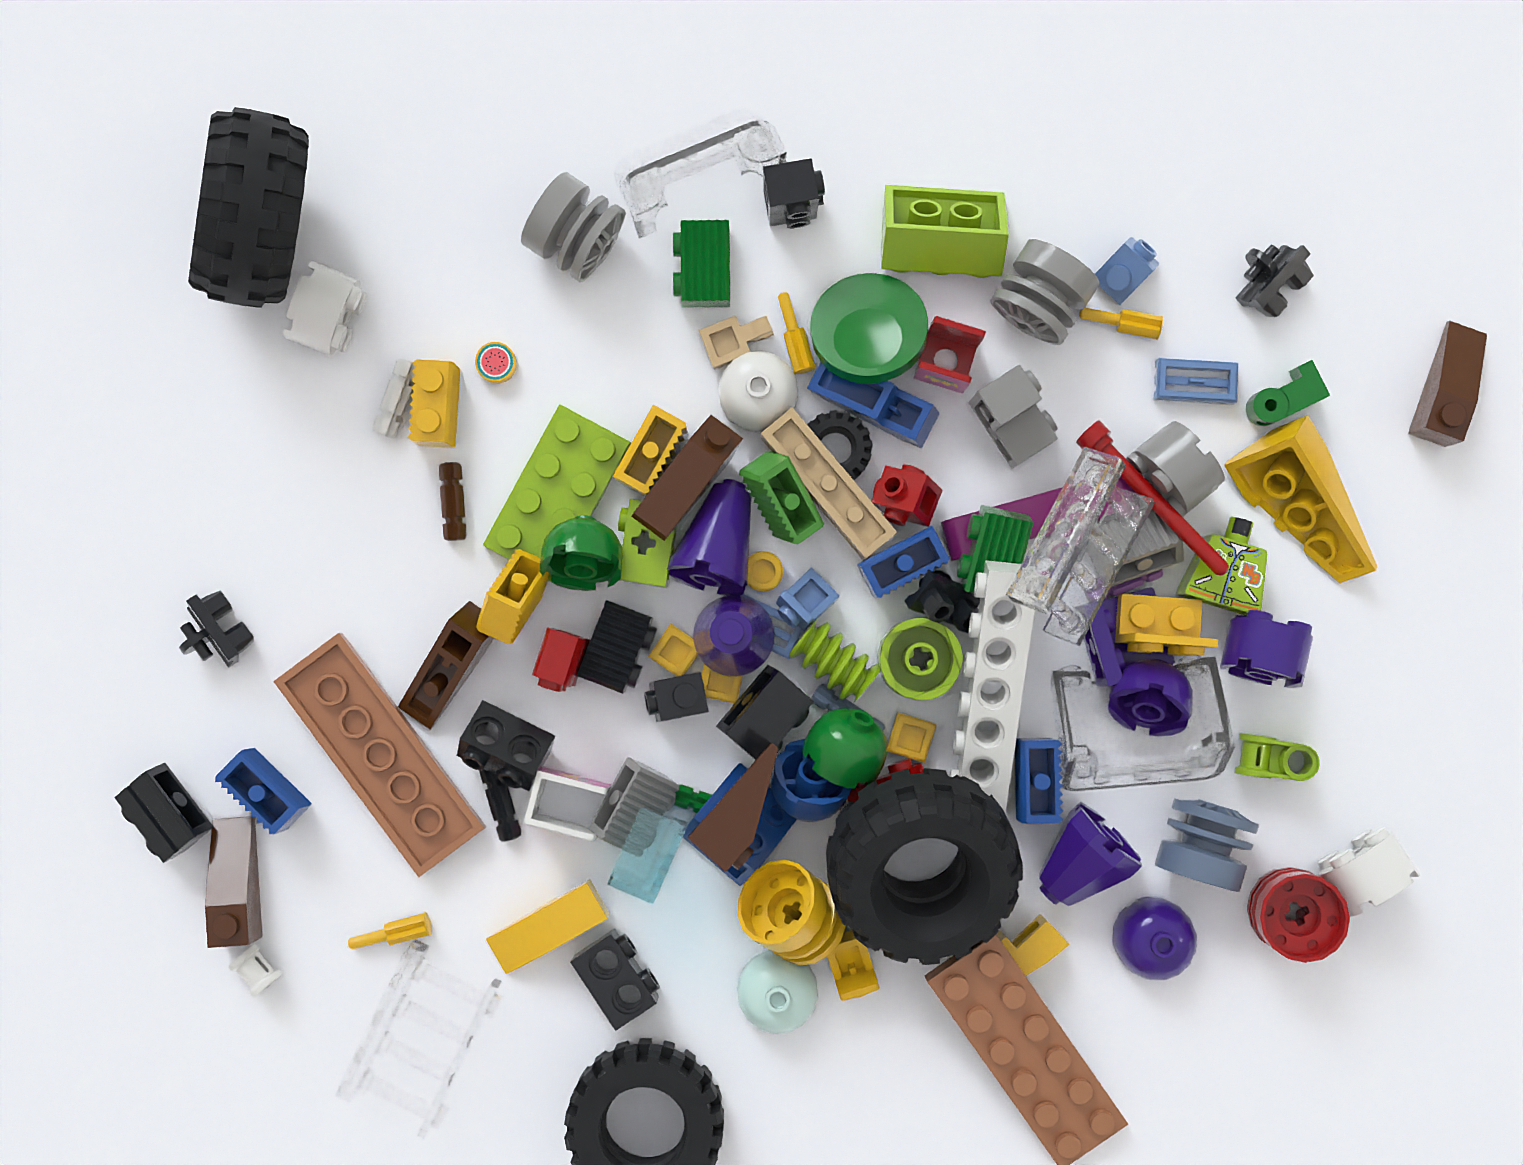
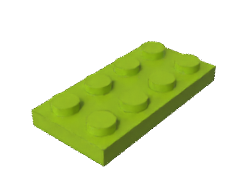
M559 404L486 537L483 546L507 559L511 558L515 549H522L541 558L544 539L557 524L581 515L592 517L631 442ZM550 574V575L548 576V578H549L548 581L551 582V574Z

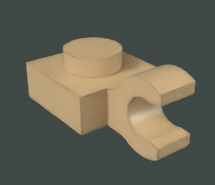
M735 315L698 330L714 370L726 366L735 358L750 352L748 343L760 341L774 335L767 316L740 326Z

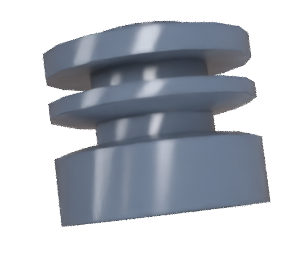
M1174 798L1171 808L1188 813V820L1186 823L1168 818L1167 824L1182 832L1183 837L1181 841L1162 839L1155 866L1209 885L1240 892L1247 865L1230 857L1232 848L1252 850L1254 844L1236 838L1237 831L1240 829L1257 834L1260 824L1250 821L1240 814L1239 811L1200 799L1179 800Z

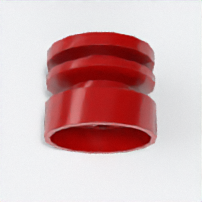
M1294 867L1273 869L1258 879L1249 894L1247 913L1250 926L1261 941L1287 959L1303 963L1323 960L1336 952L1347 937L1350 922L1347 902L1337 887L1307 870ZM1290 903L1301 907L1296 911L1297 918L1294 920L1285 915L1290 911Z

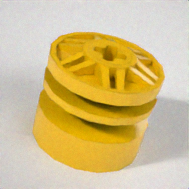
M789 860L771 861L756 869L744 883L738 898L737 916L742 930L753 941L764 948L771 950L782 959L800 966L815 964L829 956L841 942L846 925H843L835 909L829 885L814 876L799 863Z

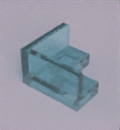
M642 807L637 814L607 885L654 904L689 823L676 817L670 819Z

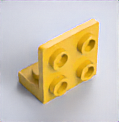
M1118 594L1115 643L1127 644L1128 652L1163 653L1164 646L1168 647V655L1204 656L1205 648H1218V639L1200 638L1202 600Z

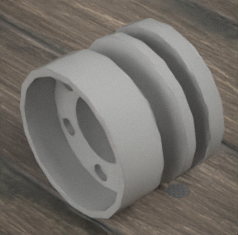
M563 172L549 184L534 205L526 220L520 242L543 259L550 258L560 249L556 263L558 269L566 271L571 267V277L578 282H583L603 263L611 252L624 223L626 212L625 209L617 204L611 205L608 208V198L603 195L597 196L587 205L590 195L589 186L570 173Z
M1029 239L1013 263V267L1020 277L1006 275L1001 282L1003 289H997L990 302L1004 318L1022 332L1053 345H1061L1069 334L1066 328H1072L1077 322V318L1070 308L1083 310L1096 292L1100 282L1089 267L1065 250L1039 239Z

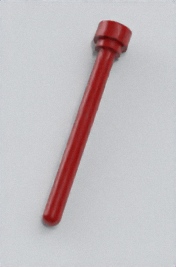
M1100 420L1086 429L1076 441L1078 446L1087 455L1092 453L1095 457L1101 456L1214 574L1219 576L1226 574L1229 569L1228 563L1112 445L1114 440L1109 436L1111 431Z

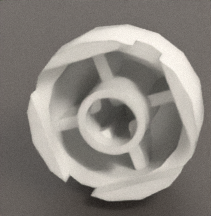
M764 351L747 352L735 358L723 371L718 386L720 405L726 417L738 427L753 433L764 431L791 407L794 409L798 399L797 379L791 367L777 355Z

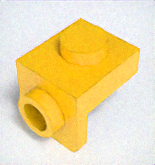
M852 930L844 932L841 942L827 956L841 1001L860 998L880 988L868 948L855 939Z

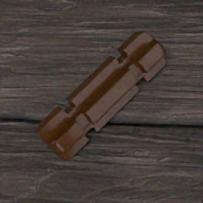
M458 462L441 463L438 467L439 480L443 481V485L440 486L442 518L446 521L445 524H442L443 538L447 541H461L466 539L467 536L466 523L462 522V518L465 517L463 485L459 482V480L463 479L462 466Z

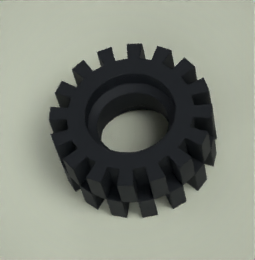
M830 410L826 414L821 413L813 421L810 420L807 425L820 441L831 433L842 434L849 440L851 454L840 465L853 480L857 479L866 469L872 456L873 447L869 436L870 432L867 427L863 426L862 420L858 417H852L849 412L839 413L837 410Z

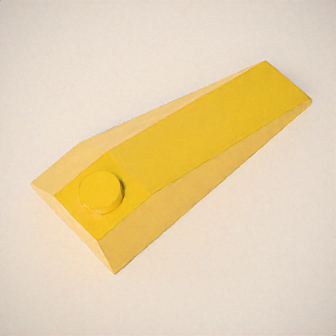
M1308 415L1272 429L1225 463L1226 470L1244 499L1253 507L1259 505L1274 518L1273 524L1281 532L1287 530L1304 545L1303 551L1336 581L1342 583L1377 570L1378 566L1329 449Z

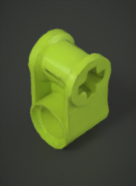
M1239 733V739L1243 742L1240 765L1235 767L1234 773L1268 779L1275 777L1307 781L1313 778L1319 770V756L1310 746L1276 740L1277 738ZM1299 750L1304 757V765L1300 771L1292 772L1288 766V759L1293 752Z

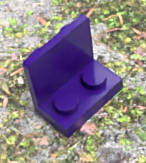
M1152 587L1128 593L1156 596L1155 590ZM1118 596L1075 608L1097 686L1118 684L1123 677L1121 671L1127 665L1136 661L1161 659L1171 665L1175 663L1174 656L1168 655V647L1163 646V653L1128 652L1127 644L1115 643Z

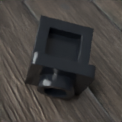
M701 672L650 682V691L644 692L648 715H655L656 722L709 712Z

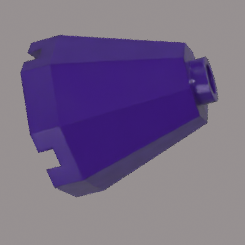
M1081 801L1069 812L1039 872V879L1043 883L1039 889L1055 905L1059 902L1067 906L1074 905L1131 878L1142 867L1141 857L1124 836L1114 827L1111 830L1102 823L1106 819Z

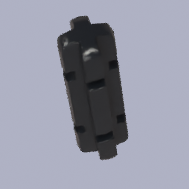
M484 769L479 771L482 784L486 783L488 788L485 790L493 821L497 820L498 822L496 831L499 840L507 842L517 839L521 836L522 832L518 820H514L513 817L516 812L508 786L502 783L498 776Z

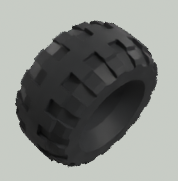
M234 107L232 112L216 111L210 117L188 276L189 285L195 290L205 292L208 299L262 308L264 303L278 304L286 298L299 230L309 148V135L303 128L290 124L289 118Z
M924 768L923 773L910 774L909 769L891 773L890 780L879 785L876 781H873L859 791V799L855 803L849 802L847 806L845 805L835 820L836 828L833 835L828 838L826 849L827 878L835 909L843 925L847 924L851 928L855 939L867 948H871L874 952L881 949L883 955L891 960L907 963L908 959L911 958L919 959V963H922V965L940 964V958L952 955L959 959L972 953V946L982 940L984 943L990 941L1002 927L1000 920L1002 918H1009L1019 898L1017 891L1019 881L1023 880V862L1017 838L1002 807L992 794L990 796L987 795L975 781L959 775L950 777L946 770ZM934 838L947 841L958 847L957 854L952 863L943 872L930 879L906 881L896 878L884 870L890 857L898 849L915 840Z

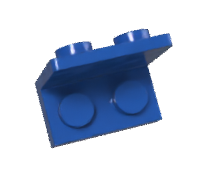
M742 763L735 766L703 807L679 832V835L739 886L745 883L753 872L762 866L797 820L779 807L771 788L768 786L755 838L749 845L754 852L738 870L731 866L725 872L688 839L691 832L748 769Z

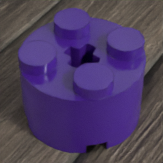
M1248 610L1247 616L1235 615L1230 620L1220 669L1229 668L1228 674L1255 683L1272 686L1273 681L1284 679V687L1286 688L1302 687L1313 636L1311 635L1312 625L1300 621H1288L1287 624L1272 621L1273 615L1271 613L1260 610Z

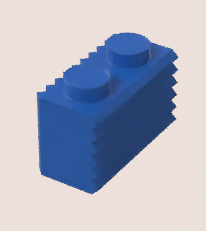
M930 526L857 564V567L872 596L879 599L883 597V594L888 595L890 591H897L898 587H904L905 583H911L912 579L917 580L919 576H925L928 571L933 572L934 569L941 568V565L948 564L950 558L933 526Z
M1016 738V820L1022 824L1061 823L1064 820L1060 816L1063 812L1060 808L1063 804V801L1060 799L1063 795L1060 791L1063 785L1059 781L1063 777L1059 774L1062 770L1059 766L1062 762L1059 758L1062 751L1058 749L1062 743L1059 740L1053 738Z
M255 747L242 749L215 776V782H221V788H227V794H233V800H239V805H245V811H251V817H257V823H263V829H269V834H277L289 829L312 804Z

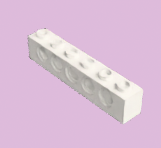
M985 560L984 573L977 572L975 579L974 597L980 598L978 613L972 612L970 616L969 637L975 638L973 653L966 652L964 659L963 676L969 677L968 691H961L959 696L958 716L964 717L962 731L955 730L953 755L959 756L957 769H950L949 776H965L975 781L987 795L990 796L992 794L1006 813L1040 575L1035 565ZM1007 600L1013 603L1012 610L1006 615L1000 616L992 613L993 606L999 601ZM994 641H1004L1008 644L1006 650L1001 654L992 655L986 652L987 647ZM988 681H998L1002 684L1001 688L993 694H986L981 691L982 686ZM984 720H991L996 723V726L989 732H979L975 729ZM978 759H986L991 762L984 770H974L970 767Z

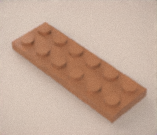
M342 632L337 633L273 681L418 878L487 827Z
M996 934L987 943L981 940L973 945L972 953L956 959L955 955H953L924 975V977L1056 1164L1070 1165L1129 1124Z

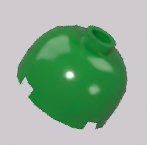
M577 516L557 524L544 539L540 558V573L544 575L545 571L551 574V583L571 590H596V583L608 581V588L615 585L621 579L622 545L614 531L591 516Z
M838 708L823 714L814 723L803 742L802 753L805 759L809 753L815 762L812 769L818 775L833 784L855 789L858 783L867 782V785H869L878 778L887 758V739L879 724L867 712L860 709Z

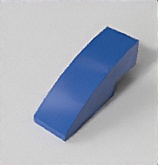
M821 362L807 387L809 391L850 414L921 449L940 414L934 404L898 389L890 381L873 384L848 381L829 371Z

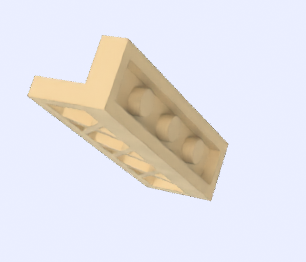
M793 407L761 432V440L771 452L789 456L813 502L863 561L898 533Z

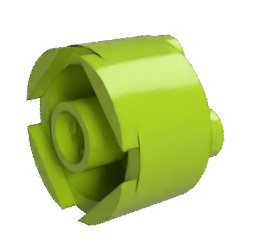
M913 618L896 624L884 635L879 644L877 663L880 667L879 673L881 678L892 691L913 700H931L945 694L953 686L962 667L963 654L957 637L945 625L931 621L928 618ZM915 648H918L919 652H927L929 655V659L924 661L925 668L923 670H920L916 665H910L909 659L914 656L913 650Z

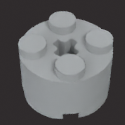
M1172 421L1138 447L1126 459L1184 517L1217 490L1225 481V476L1212 452L1209 451L1204 455L1196 446L1201 441L1199 437L1183 424Z

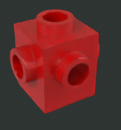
M903 464L900 469L885 465L881 478L877 480L874 486L872 503L884 513L883 516L892 524L905 526L906 522L929 527L943 490L924 471L917 467Z

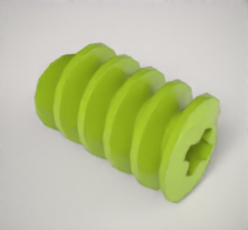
M816 619L791 649L789 657L793 659L802 653L805 654L802 668L806 669L816 663L818 666L814 678L819 679L829 674L830 678L827 688L831 690L841 684L843 688L839 698L844 700L854 695L856 696L855 702L879 674V664L877 663L866 669L869 656L864 653L854 659L853 655L856 645L852 642L841 648L844 635L839 632L830 638L827 637L831 624L826 622L816 628Z

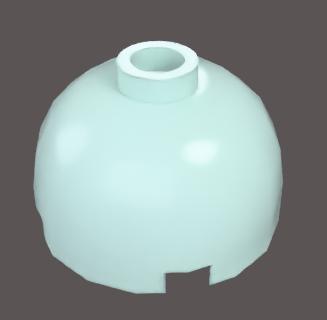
M766 950L750 959L741 972L737 985L738 1003L746 1019L759 1030L772 1034L790 1033L802 1026L814 1012L818 999L817 980L810 965L800 966L788 962L774 954L771 950Z

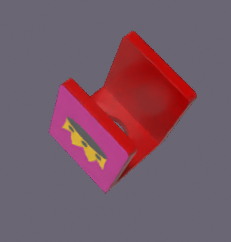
M935 316L928 328L927 343L919 358L913 379L963 394L971 383L972 377L969 376L976 350L983 341L986 331ZM943 349L954 352L957 357L956 368L949 370L936 366L934 363L936 353Z

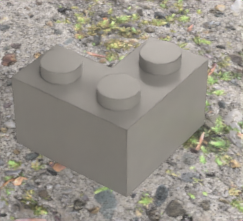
M1020 364L978 390L968 402L1011 469L1058 439L1054 433L1058 430L1054 419L1046 410L1041 412L1036 405L1042 400L1038 393L1042 390L1038 379L1032 371H1024Z

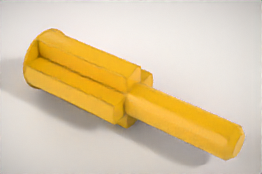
M780 293L777 298L787 329L783 336L793 367V373L796 375L810 372L816 366L804 327H798L789 293Z
M1085 307L1083 310L1080 309L1079 312L1080 319L1117 326L1116 332L1158 340L1163 328V316L1122 309L1120 314Z
M424 912L384 924V929L349 938L348 947L354 950L385 941L391 946L431 936V920L428 913Z

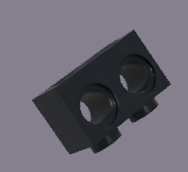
M482 700L459 739L456 756L460 757L472 769L479 771L484 769L498 776L502 783L511 788L518 789L521 787L530 791L534 784L537 770L543 768L551 753L556 735ZM479 736H489L495 743L482 744L476 738ZM522 753L529 756L532 761L522 763L517 761L513 755Z
M614 928L576 953L570 963L614 1030L617 1031L657 1004L659 995L656 991L660 989V985L649 968L642 970L635 960L634 956L638 952L630 938L625 933L620 936ZM602 950L612 951L617 956L618 965L612 969L601 967L597 962V953ZM624 985H633L640 991L641 998L635 1003H627L621 999L619 989Z

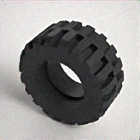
M640 1038L638 1044L632 1045L627 1040L616 1044L615 1049L611 1052L606 1050L595 1058L594 1063L590 1067H586L580 1076L565 1114L564 1125L567 1126V1132L564 1140L566 1150L572 1151L573 1154L570 1161L571 1165H715L718 1160L719 1148L722 1146L724 1108H722V1095L719 1086L714 1085L711 1071L705 1064L700 1066L696 1062V1055L686 1049L682 1053L674 1049L675 1043L664 1040L663 1045L653 1044L652 1038ZM644 1087L659 1090L670 1096L681 1108L684 1117V1131L678 1144L670 1151L653 1157L637 1156L622 1149L613 1140L607 1128L608 1109L619 1094L630 1089Z

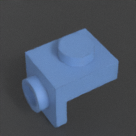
M1130 237L1095 273L1100 282L1099 286L1121 305L1159 266L1160 263L1155 259L1157 256L1156 251L1143 239L1136 241L1133 237Z
M811 567L787 591L784 590L778 596L776 604L780 608L777 612L789 626L795 628L798 625L805 632L816 619L838 600L840 595Z

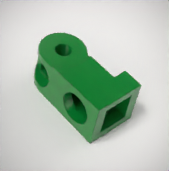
M1313 360L1288 371L1293 380L1292 382L1278 389H1262L1248 399L1245 408L1248 419L1257 426H1268L1331 396Z

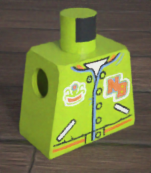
M1231 516L1224 537L1215 534L1204 536L1203 538L1228 563V572L1222 576L1214 574L1194 554L1175 595L1188 599H1199L1204 604L1247 616L1248 610L1261 611L1268 554L1267 550L1248 544L1254 523L1243 518Z

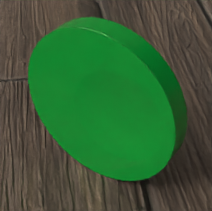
M864 273L844 278L828 288L821 295L813 309L810 321L813 348L821 363L829 371L845 380L873 384L894 379L908 371L918 361L925 349L928 338L926 308L919 295L909 285L892 276Z

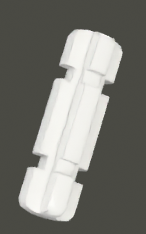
M404 359L396 361L392 372L396 376L394 380H389L379 410H382L381 416H376L372 427L373 431L380 435L391 438L396 436L400 425L399 422H396L397 418H402L412 392L409 385L412 381L411 379L415 376L412 370L416 367L411 361Z

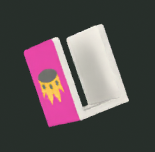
M546 767L537 770L523 824L594 842L597 836L587 826L538 814L547 780L604 795L608 793L611 784Z

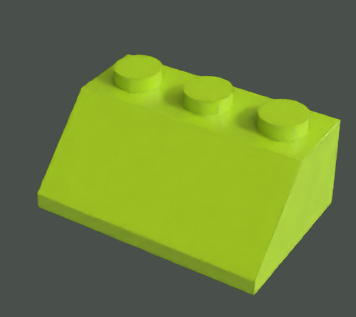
M885 185L881 269H888L898 273L919 271L931 272L936 275H948L951 273L972 275L978 278L989 276L1002 277L1009 238L1004 192Z

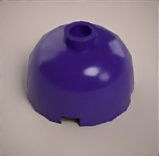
M1161 659L1136 661L1127 665L1121 671L1123 677L1118 684L1112 685L1109 694L1108 711L1115 721L1132 731L1136 730L1137 725L1143 728H1150L1149 735L1157 737L1172 736L1186 729L1193 710V690L1184 673Z
M1143 897L1138 899L1137 902L1132 903L1128 908L1125 907L1118 914L1113 925L1112 944L1121 962L1132 973L1149 980H1167L1180 975L1191 964L1197 949V934L1190 917L1180 906L1162 897Z

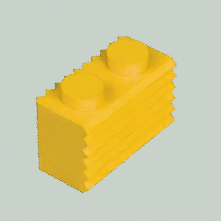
M416 359L412 363L416 367L412 370L415 376L411 379L415 384L410 387L414 391L410 395L413 399L410 403L413 409L409 411L412 415L409 419L412 425L408 428L412 433L407 437L419 446L456 448L461 368L452 361Z
M652 405L613 477L618 482L646 497L662 476L664 470L668 468V463L673 461L672 456L677 455L675 449L681 448L679 442L685 441L683 435L689 434L686 423L663 409Z
M515 549L508 563L502 568V572L496 577L492 587L486 592L476 625L479 632L508 645L514 643L543 597L544 588L549 579V572L545 571L544 575L540 573L539 557L522 549Z

